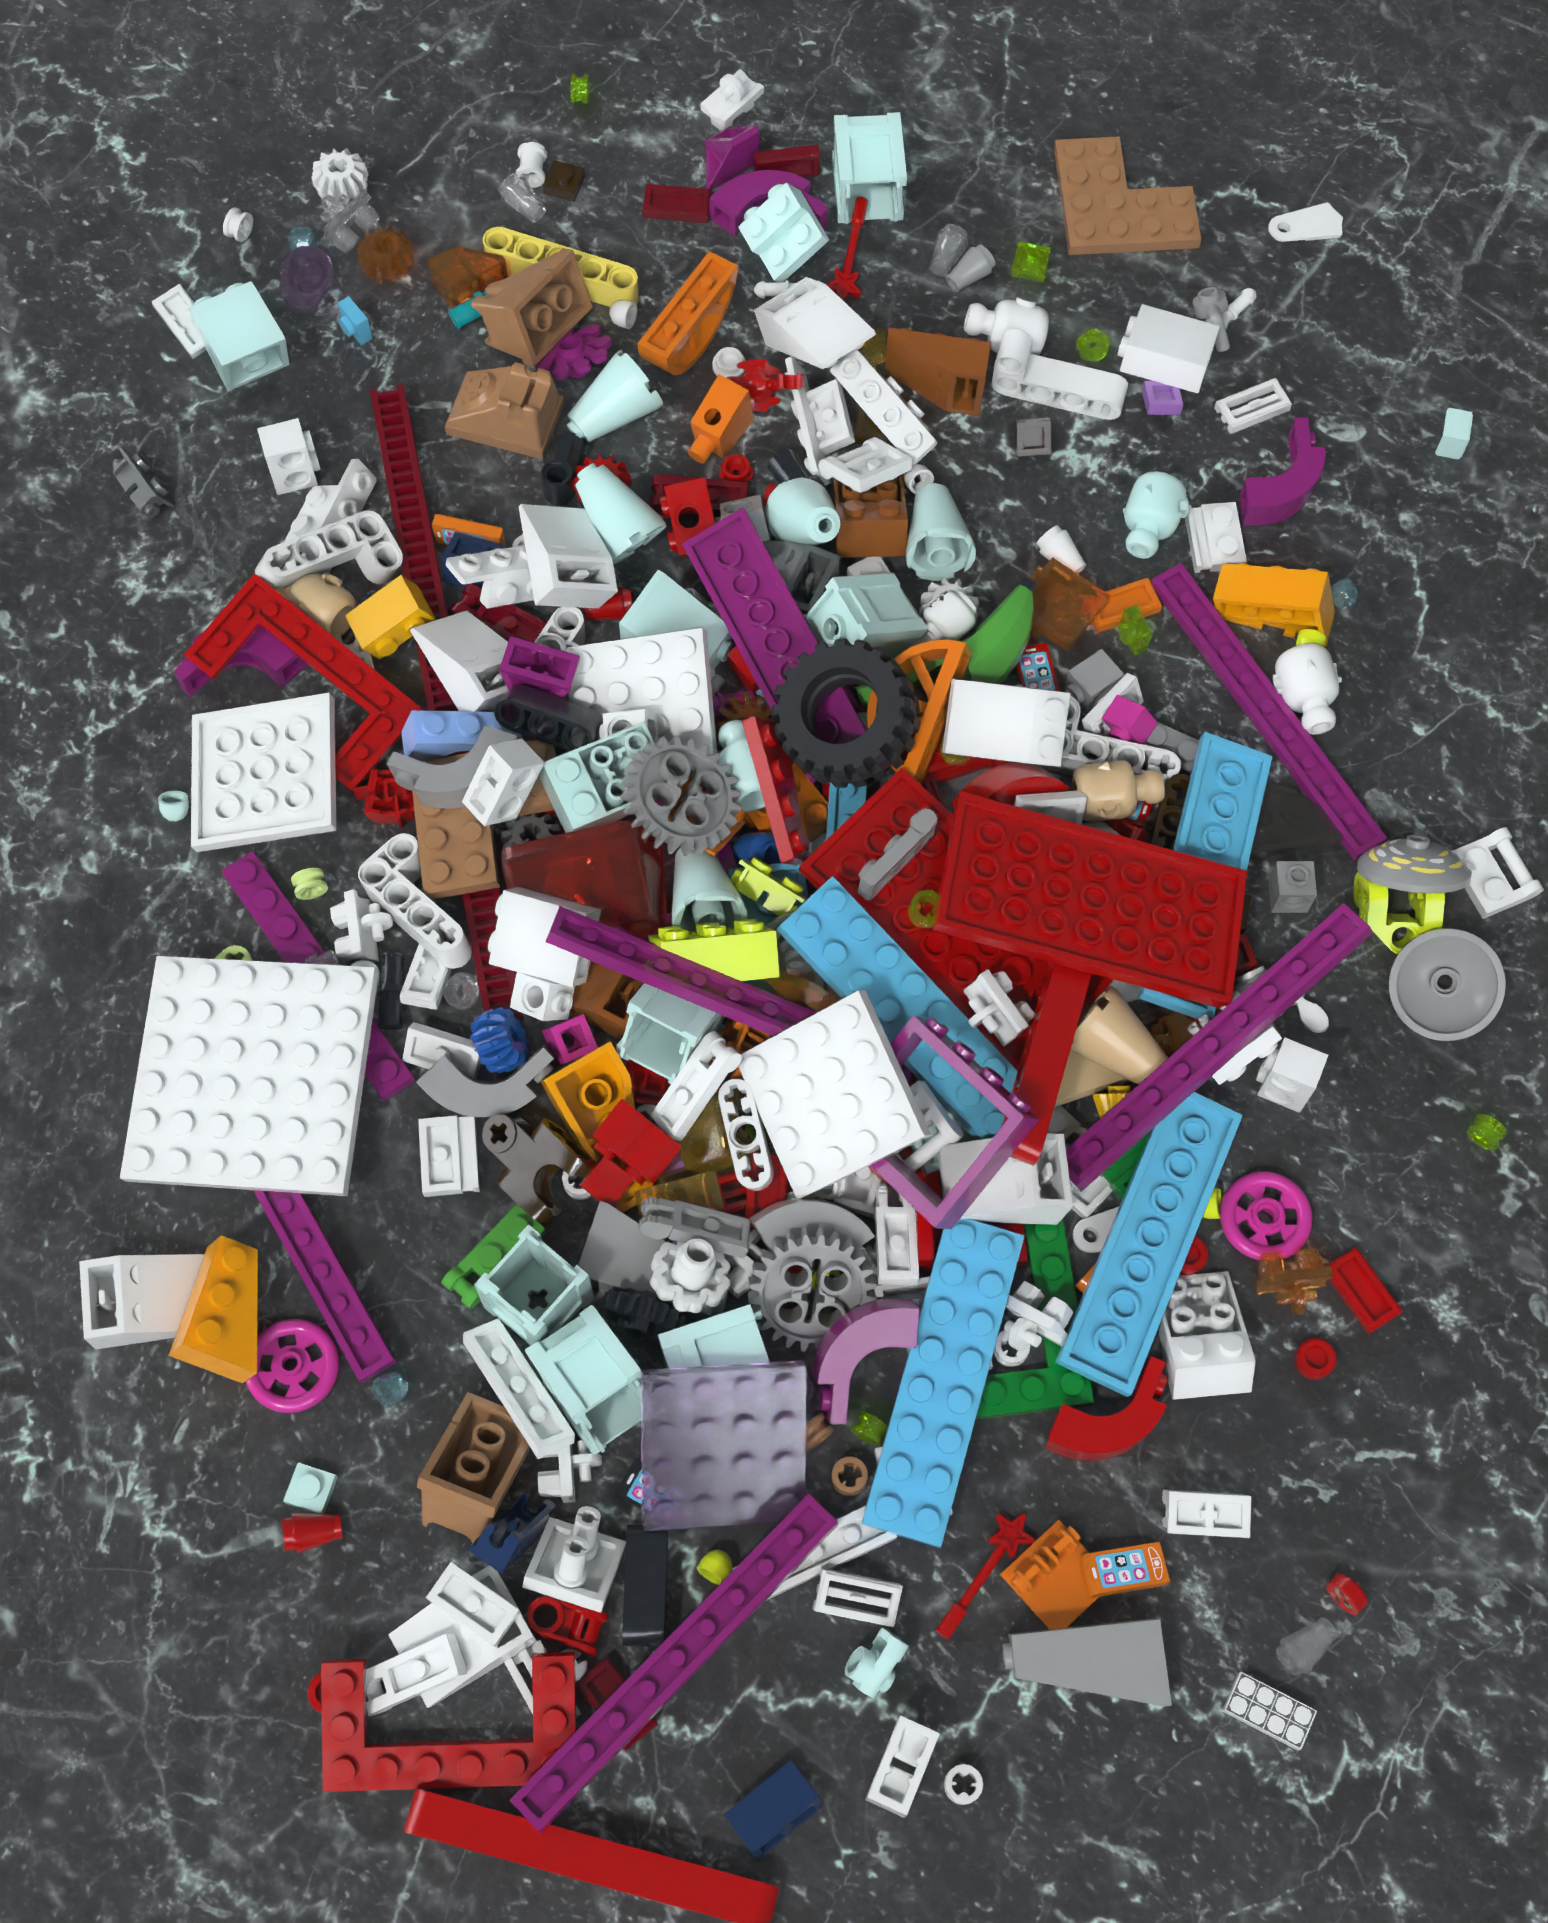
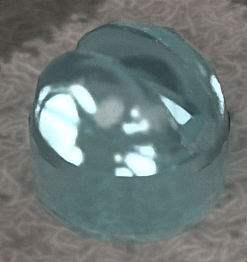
M296 226L289 232L288 243L292 253L297 256H307L315 250V237L306 226Z
M1350 578L1342 579L1331 587L1333 602L1336 607L1344 609L1356 603L1358 591Z
M396 1372L385 1373L373 1381V1390L376 1398L387 1408L399 1403L408 1392V1383L406 1380H401V1374Z

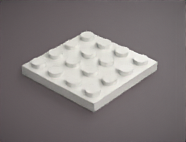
M697 628L565 648V652L579 655L581 658L570 692L568 693L569 701L599 712L602 717L603 713L640 709L649 710L657 714L658 740L661 737H665L668 743H670L678 735L682 745H684L690 738H693L695 749L699 750L704 744H707L708 756L711 757L717 753L707 630ZM627 724L624 729L631 727L632 724ZM667 767L672 775L677 776L674 770ZM690 770L689 779L694 776L693 770Z
M330 693L192 715L191 847L196 852L336 831L335 700Z
M860 990L741 1054L742 1060L738 1067L745 1082L752 1089L757 1110L797 1199L806 1198L931 1135L866 990Z

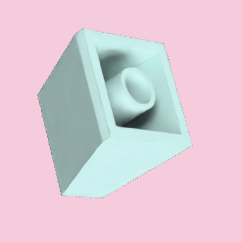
M252 281L245 284H233L224 293L215 297H202L193 306L189 307L192 322L227 391L290 365L286 339Z
M657 570L619 623L621 640L697 628L707 630L711 679L715 675L714 669L720 661L725 662L727 660V654L734 647L732 636L724 621L660 570Z

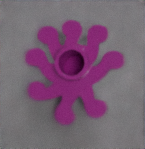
M597 324L588 325L576 333L573 327L547 353L544 360L535 365L536 372L538 368L551 372L556 362L557 368L553 370L556 380L561 381L568 377L582 379L589 374L592 362L601 364L608 359L607 350L612 345L609 336L597 338L601 335V328Z

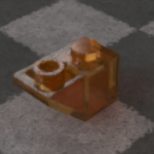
M455 246L427 260L431 281L449 308H454L473 298V293L477 291L484 292L489 284L508 277L506 260L502 255Z

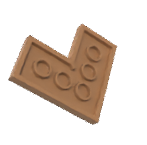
M1120 136L1055 140L1054 154L1069 255L1192 249L1200 247L1201 234L1193 186L1128 189Z
M539 740L526 742L544 762L557 757L556 746ZM468 753L422 762L433 765H445L463 758ZM539 775L518 816L554 810ZM412 790L423 893L431 900L499 888L492 825L484 826L466 806L441 809L422 805L415 791Z

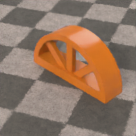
M709 251L637 343L640 357L673 375H681L689 370L705 352L721 325L735 288L738 265Z
M956 640L927 641L910 647L894 658L906 675L915 669L927 695L928 703L919 700L920 711L918 713L923 714V716L918 718L920 720L919 732L914 736L915 744L911 752H908L904 765L901 764L897 769L891 765L890 769L896 773L903 768L920 785L923 783L946 723L951 680L963 679L972 656V652L965 642ZM944 659L934 685L925 664ZM873 690L871 691L867 707L868 729L872 725L878 709V698Z

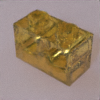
M721 1085L683 1140L680 1141L682 1147L680 1156L686 1170L708 1175L734 1165L718 1099ZM733 1096L728 1098V1102L734 1103ZM731 1116L732 1121L737 1118V1116ZM736 1134V1140H737V1142H738L740 1145H742L740 1139L738 1138V1136H737V1134Z
M715 1170L634 1191L641 1219L645 1217L641 1212V1204L647 1197H657V1199L662 1198L673 1202L678 1200L712 1210L724 1209Z

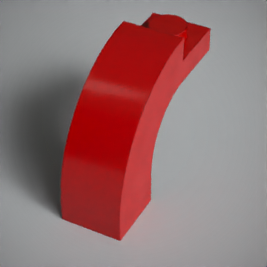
M1012 762L985 771L966 785L962 792L1014 806L1016 795L1066 792L1069 787L1038 765ZM956 798L950 804L955 807Z
M1152 1356L1149 1358L1144 1366L1130 1405L1119 1413L1110 1416H1093L1062 1404L1044 1448L1076 1460L1099 1461L1122 1455L1136 1447L1157 1425L1167 1407L1166 1404L1152 1399L1153 1397L1160 1399L1167 1383L1168 1376L1162 1374L1166 1362Z

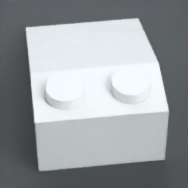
M952 679L942 752L1060 767L1070 693Z

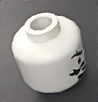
M951 591L942 592L924 609L923 617L928 627L926 634L932 640L959 641L975 626L976 619L974 614L977 613L976 607L960 591L956 593Z

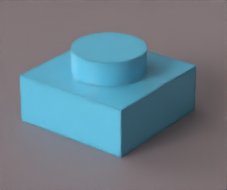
M348 296L338 302L341 315L338 322L344 333L348 337L353 335L361 346L372 340L368 318Z

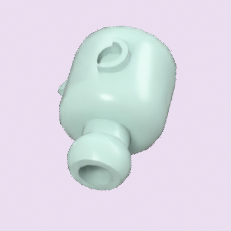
M1159 471L1147 472L1137 479L1132 488L1123 513L1125 523L1131 530L1126 538V548L1135 557L1145 559L1153 556L1159 547L1158 540L1170 537L1178 527L1180 519L1185 518L1188 514L1189 502L1186 488L1173 475Z
M734 720L727 722L718 732V741L724 749L720 753L717 764L719 766L726 764L731 766L725 775L726 777H735L738 780L731 787V790L741 792V796L735 802L741 804L742 810L756 811L765 808L742 721Z

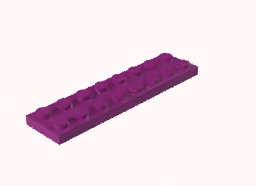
M742 507L682 543L772 711V706L779 704L778 699L774 696L776 687L779 684L784 686L786 682L782 674L788 666L794 669L800 663L797 657L804 651L808 655L816 652L815 645L819 643L749 515ZM843 687L830 693L820 705L816 716V732L825 742L831 744L851 742L867 731ZM806 774L811 783L816 782L810 774Z

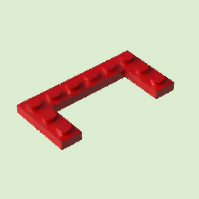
M254 573L186 651L184 656L212 680H215L258 629L262 627L368 712L370 715L335 754L336 780L354 794L353 788L360 787L370 775V770H374L402 737L401 731L411 710L423 711V709Z
M575 1652L533 1653L532 1655L533 1739L367 1744L366 1658L323 1660L321 1663L323 1792L524 1786L577 1731Z

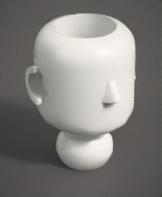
M1019 297L1016 298V301H1000L994 311L987 310L980 303H973L969 305L964 331L972 336L979 334L988 335V342H991L990 349L998 353L1004 332L1011 329L1021 330L1032 338L1031 354L1039 356L1048 333L1049 315L1044 308L1035 306L1036 302L1022 300Z
M1301 644L1286 650L1276 661V674L1273 675V686L1278 694H1282V698L1292 711L1303 713L1302 726L1309 734H1321L1331 730L1335 726L1336 715L1329 705L1338 696L1339 683L1342 681V678L1338 677L1337 664L1333 663L1329 651L1319 644Z

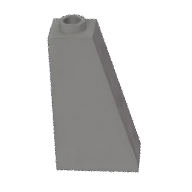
M600 1201L578 1266L589 1275L593 1289L603 1292H609V1290L616 1292L622 1290L626 1292L627 1288L656 1293L650 1285L653 1275L651 1263L654 1254L660 1250L662 1244L667 1242L663 1239L657 1240L643 1235V1233H640L639 1223L610 1204ZM728 1292L716 1307L704 1305L700 1313L680 1311V1314L698 1321L713 1317L715 1313L722 1314ZM673 1300L669 1301L672 1303L670 1308L676 1309L673 1305Z
M1151 1618L1009 1633V1643L1002 1644L1005 1669H1012L1015 1678L1163 1707L1172 1706L1160 1619Z

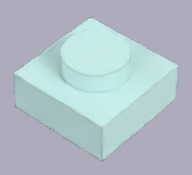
M298 1463L283 1502L315 1514H325L338 1477L335 1474Z

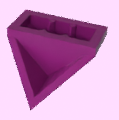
M756 125L729 126L703 141L706 147V189L713 190L753 166V152H759V130Z
M510 636L499 671L508 690L516 685H526L562 698L570 692L581 658L579 655Z

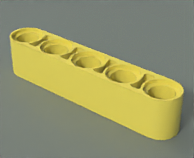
M493 227L487 230L483 236L486 263L495 272L511 276L558 253L562 248L571 249L574 251L590 301L611 307L618 300H628L636 304L639 301L637 272L630 266L504 227Z

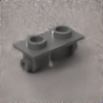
M120 447L119 450L125 458L118 459L113 463V475L128 493L138 486L130 495V498L141 514L147 515L149 518L155 517L160 512L159 507L163 503L174 508V503L167 495L170 492L169 488L161 479L152 475L150 472L152 468L150 462L141 453L136 452L133 454Z

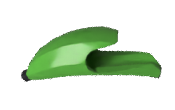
M1024 577L1020 584L977 627L976 633L961 641L965 642L972 652L962 680L1002 684L1018 664L1030 639L1034 612L1032 593L1038 588L1035 581ZM944 659L925 664L931 678L939 674ZM915 669L906 675L914 689L921 685ZM865 685L853 686L854 698L860 706L867 708L872 689Z

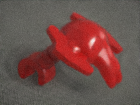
M752 359L737 363V368L744 369L746 372L743 377H726L749 391L752 411L766 412L769 406L780 403L779 397H771L775 391L804 389L805 374H780V370L769 365L766 359Z

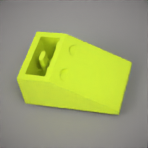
M756 919L735 920L734 927L729 928L719 926L717 922L696 924V931L681 929V926L658 928V935H648L649 941L658 947L740 981L780 977L776 931L764 926V922H757Z

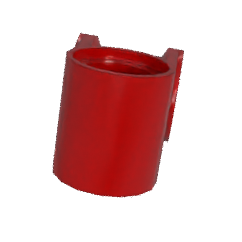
M542 1596L531 1602L527 1609V1621L535 1635L559 1643L568 1649L579 1650L582 1654L594 1657L597 1655L598 1650L595 1648L602 1623L608 1621V1614L549 1596ZM545 1606L555 1609L558 1614L557 1621L549 1628H541L534 1622L536 1612ZM589 1622L585 1636L581 1639L585 1624Z

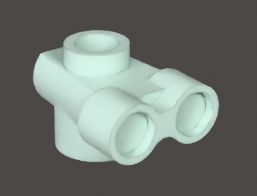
M881 1627L875 1637L871 1650L863 1646L858 1647L851 1654L845 1667V1675L854 1680L852 1684L873 1699L878 1691L884 1693L891 1687L895 1678L893 1668L897 1662L901 1661L909 1647L898 1636Z

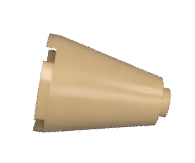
M1112 985L1108 987L1106 992L1103 991L1079 1018L1071 1050L1137 1085L1168 1059V1056L1123 996Z

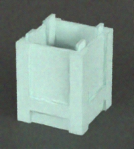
M900 112L879 116L848 117L847 115H834L835 138L832 164L838 223H851L857 197H864L869 201L865 220L890 219V221L894 222L903 220L902 190L903 186H906L907 173Z
M894 573L832 577L825 586L827 590L808 614H803L819 644L826 642L829 647L835 646V639L847 638L851 645H854V642L858 639L868 642L872 648L880 647L888 653L891 659L907 650L916 638H921L928 630L923 619L917 617L899 587L900 582Z
M644 983L629 1001L626 1011L629 1014L624 1036L617 1044L616 1052L620 1058L627 1061L630 1059L669 1080V1084H672L704 1036L712 1031H716L721 1035L725 1027L722 1024L724 1016Z
M528 1224L518 1235L519 1241L489 1274L484 1273L474 1286L483 1307L494 1317L497 1316L531 1346L537 1341L540 1343L568 1324L581 1308L584 1310L591 1303L594 1295L589 1275L578 1265L572 1267L547 1246L542 1241L541 1235ZM546 1293L545 1301L548 1304L547 1307L543 1309L537 1306L534 1310L529 1307L531 1304V1294Z
M750 1304L658 1334L661 1355L668 1376L672 1380V1386L685 1427L776 1397L774 1388L781 1385L780 1378L776 1379L775 1377L781 1375V1369H772L759 1332L761 1330L760 1322L756 1323V1320L762 1319L761 1311L753 1313Z
M590 1305L579 1313L580 1316L540 1343L539 1341L526 1348L525 1352L539 1372L546 1390L594 1456L600 1451L601 1453L605 1452L606 1444L644 1418L656 1417L655 1413L660 1411V1408L644 1386L642 1380L645 1377L639 1366L595 1307Z

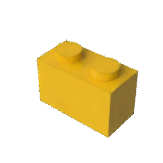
M402 575L345 615L361 648L378 659L391 655L397 650L399 645L413 636L410 631L412 628L436 620L419 587Z

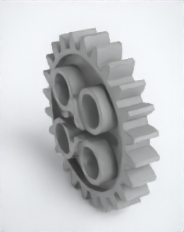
M678 735L670 743H668L665 737H661L656 744L650 741L642 751L639 750L634 755L633 761L624 770L627 775L621 781V785L628 789L623 792L620 798L631 802L624 810V813L635 814L637 817L631 824L632 828L642 825L645 830L641 838L644 840L653 835L656 837L654 847L657 849L665 842L668 844L669 854H672L679 846L683 856H687L693 848L698 855L702 854L708 847L714 849L720 843V840L723 841L731 833L729 830L738 821L734 816L741 810L738 804L733 803L741 796V792L731 790V787L738 780L735 777H726L725 775L731 766L729 764L722 766L717 764L720 757L719 753L711 757L708 756L707 744H704L699 750L695 749L693 738H690L684 745H682ZM667 767L674 770L677 776L672 775ZM690 770H693V779L681 797L682 804L675 810L672 822H670L668 815L681 795L682 790L680 788L688 780ZM699 785L705 787L709 794L703 792ZM653 797L658 798L663 804V806H660L657 803H655ZM686 815L690 816L695 821L696 825L690 823L687 820Z
M803 1227L801 1238L798 1239L790 1231H787V1243L784 1245L774 1238L772 1240L774 1252L762 1249L760 1253L763 1263L753 1262L752 1270L756 1276L748 1277V1287L752 1289L748 1292V1301L750 1304H755L752 1306L753 1313L761 1311L760 1329L764 1331L772 1327L771 1339L773 1341L784 1335L786 1348H790L795 1341H800L802 1352L806 1351L809 1342L815 1343L818 1349L827 1331L847 1312L862 1304L877 1300L872 1290L877 1287L876 1278L871 1275L873 1273L871 1261L864 1262L866 1257L863 1248L853 1252L854 1242L852 1238L840 1244L839 1231H835L829 1239L825 1238L823 1227H819L815 1237H810L807 1228ZM820 1259L816 1273L818 1286H815L813 1291L812 1316L810 1320H805L808 1309L807 1293L810 1292L812 1285L813 1261ZM793 1265L805 1268L802 1272L795 1274L786 1271ZM832 1270H841L844 1272L840 1277L830 1278L826 1276V1274ZM790 1301L799 1304L793 1309L781 1307L782 1304ZM826 1306H834L838 1308L835 1312L830 1314H825L820 1311L822 1308Z

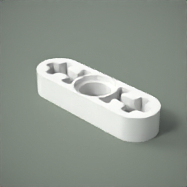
M741 1079L728 1080L721 1086L718 1099L736 1177L747 1189L760 1191L767 1188L774 1177V1169L762 1119L757 1110L749 1084ZM738 1088L742 1093H747V1097L741 1099V1105L746 1114L752 1111V1116H740L732 1121L731 1116H739L737 1106L733 1102H728V1098L734 1096L733 1090ZM744 1124H751L756 1129V1138L749 1145H740L736 1140V1132ZM761 1149V1153H760V1154L753 1153V1152H755V1151ZM740 1153H753L756 1165L764 1168V1172L759 1174V1181L754 1182L752 1178L745 1176V1172L751 1170V1164L747 1156L740 1158Z

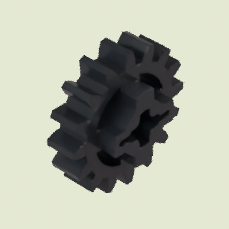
M627 1288L626 1292L622 1290L619 1292L609 1290V1292H605L599 1309L601 1310L600 1314L607 1316L608 1320L616 1321L615 1328L621 1329L628 1336L636 1339H648L659 1342L658 1334L683 1327L686 1324V1316L680 1314V1311L676 1309H671V1302L660 1300L656 1293L648 1290L640 1291L632 1288Z

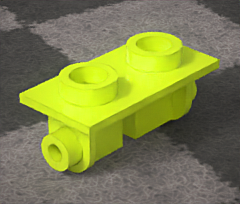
M753 857L751 862L747 859L740 860L739 864L746 868L743 872L737 869L730 879L737 891L755 902H758L764 891L769 893L770 895L763 907L779 917L784 914L794 913L799 908L796 906L798 900L804 903L808 899V897L802 894L805 889L803 886L788 877H785L783 881L770 874L773 868L756 857Z

